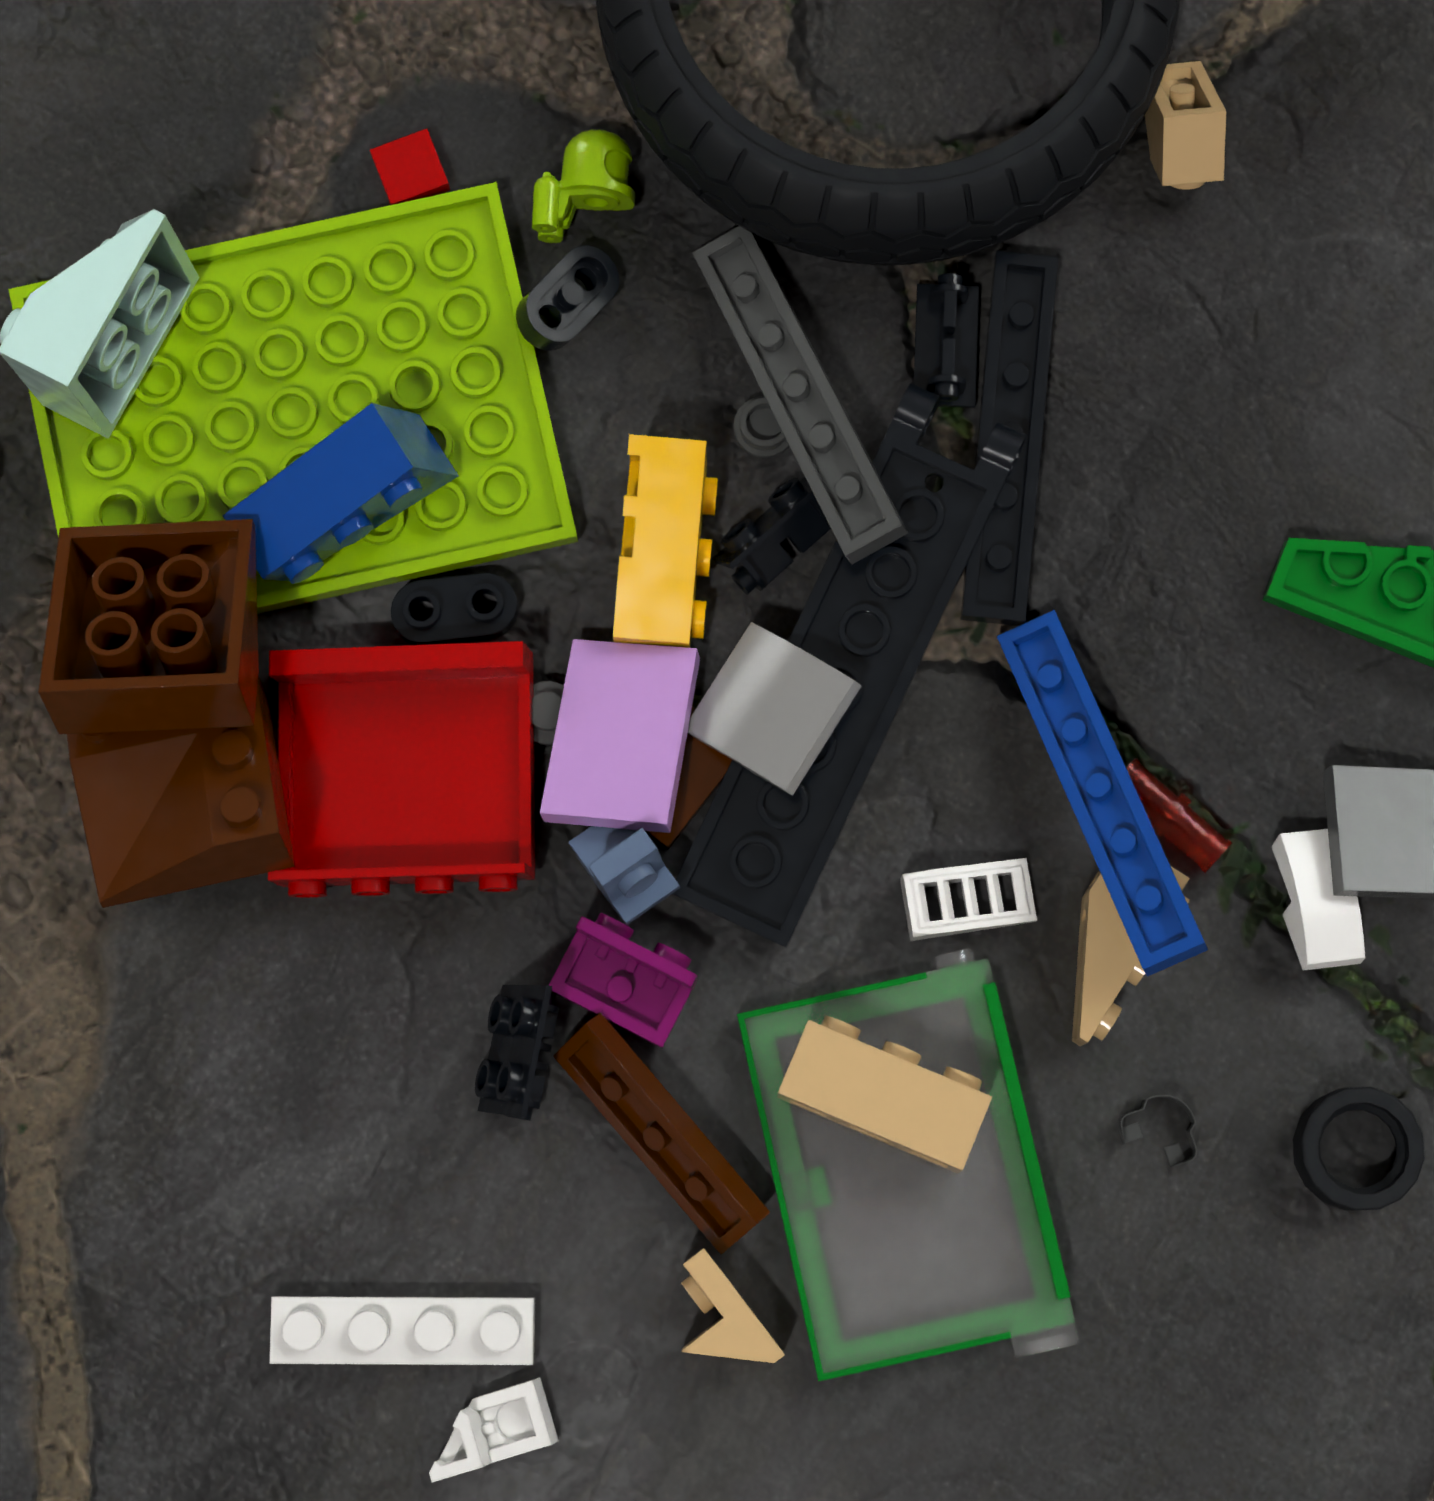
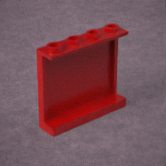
M523 641L269 651V676L279 683L278 761L295 867L268 872V881L282 887H288L289 897L318 898L327 896V886L351 885L352 895L382 896L390 894V884L415 883V893L447 894L454 892V882H479V891L512 892L518 890V880H535L534 725L532 723V698L534 697L533 652Z

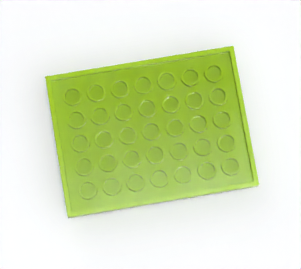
M497 182L185 250L200 278L109 439L43 406L29 390L58 538L60 528L225 520L223 517L225 513L369 404L375 403L419 414L459 476L374 528L359 541L342 548L323 560L324 565L319 571L299 583L292 584L290 581L264 580L256 569L257 614L578 542L535 349L523 337L516 321V310L523 296ZM49 280L8 289L12 310L16 308L22 309L30 293Z

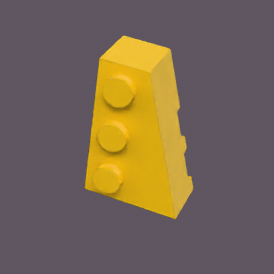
M629 434L627 455L630 457L627 495H624L622 516L625 517L621 555L619 556L613 642L691 648V638L704 639L707 601L695 600L697 576L709 577L712 539L701 538L703 515L715 516L718 478L706 477L707 441Z

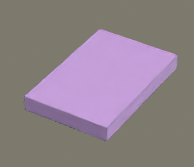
M573 639L540 809V815L544 822L629 830L643 828L645 831L671 832L700 663L697 648Z

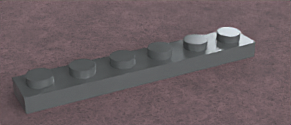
M737 226L692 252L848 561L854 564L908 534L755 234Z

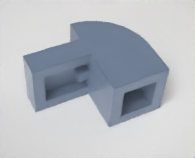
M590 826L569 841L577 859L626 925H629L680 889V885L665 866L657 847L643 828L629 830Z

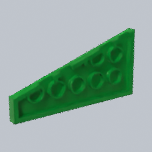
M1288 538L1285 541L1263 596V601L1434 668V550H1431V547L1407 545L1405 548L1367 546L1365 542Z

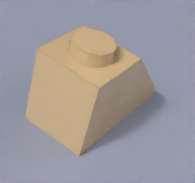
M1201 61L1167 64L1157 93L1145 114L1150 160L1162 186L1190 190L1203 186L1205 182L1224 181L1226 109Z

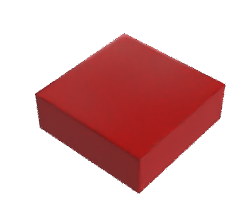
M427 128L370 149L373 162L390 205L451 191Z

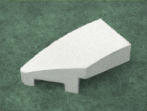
M540 1377L472 1399L469 1407L460 1410L453 1424L454 1430L439 1460L434 1462L429 1472L431 1482H436L558 1442V1436Z

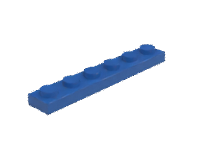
M1055 610L998 635L997 639L1145 974L1148 977L1207 951L1208 948Z

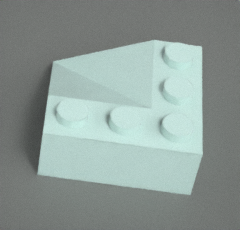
M153 209L122 223L114 237L106 239L95 250L30 293L22 309L16 308L8 315L0 332V355L43 406L107 439L112 434L200 278L166 215Z

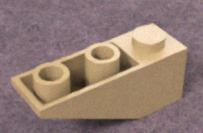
M1171 867L1181 890H1183L1190 878ZM1100 870L1081 898L1072 1042L1078 1046L1087 1044L1092 1036L1101 1041L1106 1037L1122 1011V1007L1115 1004L1114 1000L1125 982L1128 981L1136 986L1145 975Z

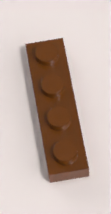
M602 1013L588 1021L553 1055L720 1254H723L770 1213L762 1201Z

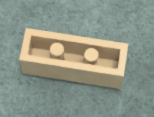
M825 1016L821 1025L811 1020L807 1021L778 1091V1099L959 1174L963 1171L993 1097L979 1091L982 1080L946 1066L943 1076L918 1066L922 1057L920 1054L893 1042L885 1041L882 1050L858 1040L861 1030L839 1019Z

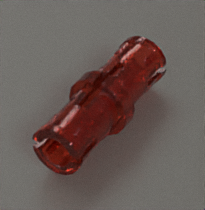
M1135 758L1126 768L1157 837L1160 838L1162 834L1166 836L1206 873L1229 848L1232 842L1229 839H1225L1189 807V804L1192 802L1191 799L1184 793L1176 796Z

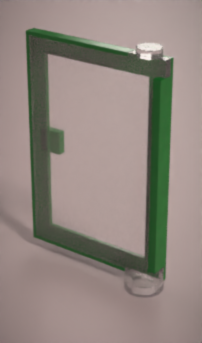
M972 949L958 950L935 957L937 970L737 1014L818 1382L1009 1338L1012 1341L1015 1358L1048 1352L1080 1343L1070 1302L1069 1287L996 982L993 980L989 959L975 961ZM825 1016L839 1019L860 1029L861 1033L858 1040L882 1050L885 1041L893 1042L920 1054L922 1057L918 1066L942 1076L946 1066L982 1080L979 1091L993 1097L963 1171L959 1174L778 1099V1091L807 1021L811 1020L821 1025Z

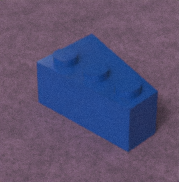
M371 403L234 506L223 517L225 520L253 519L256 538V569L264 580L290 581L292 584H295L319 571L324 565L323 560L359 541L374 528L433 493L459 475L419 414Z

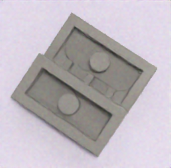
M751 622L690 717L688 734L736 761L751 773L793 796L862 686L822 660Z

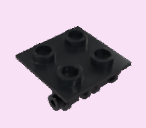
M503 985L501 995H497L494 998L488 1015V1030L490 1033H493L488 1059H484L481 1062L475 1080V1094L477 1097H480L479 1112L500 1114L531 1121L533 1109H540L545 1077L535 1075V1071H547L548 1064L537 1061L539 1051L551 1052L552 1045L541 1043L542 1038L553 1039L560 1008L554 1006L556 993L551 992L552 986Z

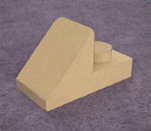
M705 1248L683 1263L690 1273V1276L681 1282L688 1294L704 1314L715 1307L722 1317L682 1348V1352L776 1363L785 1355Z

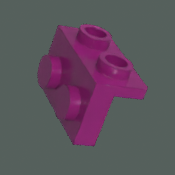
M603 913L599 914L596 922L581 916L575 927L577 931L549 983V986H552L551 992L596 1015L602 1013L609 1022L663 1049L698 981V975L687 970L692 959L657 942L652 952L630 941L634 930Z

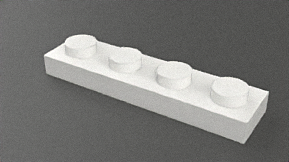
M271 1297L269 1364H534L535 1298Z

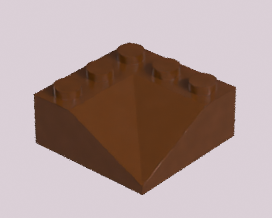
M253 519L60 528L38 691L58 734L254 726L259 660L256 538Z
M259 675L254 726L67 734L72 774L99 902L103 908L295 867L270 702Z

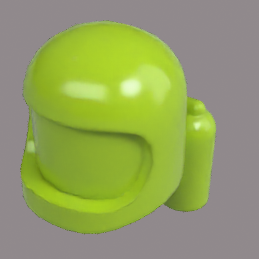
M591 129L582 131L570 140L563 156L561 180L558 181L555 176L546 171L534 184L532 229L538 232V240L546 243L562 242L564 229L570 228L576 209L622 211L634 208L635 192L628 186L629 165L632 162V153L624 139L606 130Z

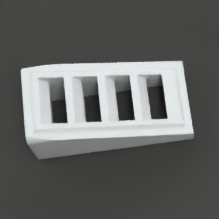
M1027 858L905 873L900 877L910 941L1037 921ZM1011 875L1017 910L1004 912L998 876ZM974 880H986L991 914H979ZM961 882L966 917L955 918L949 884ZM936 886L942 920L930 921L924 888Z

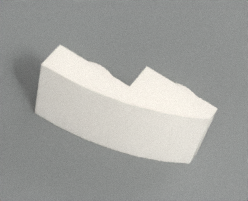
M1328 829L1279 834L1271 847L1291 899V903L1282 915L1302 970L1361 964L1365 959V946L1358 897L1333 895Z

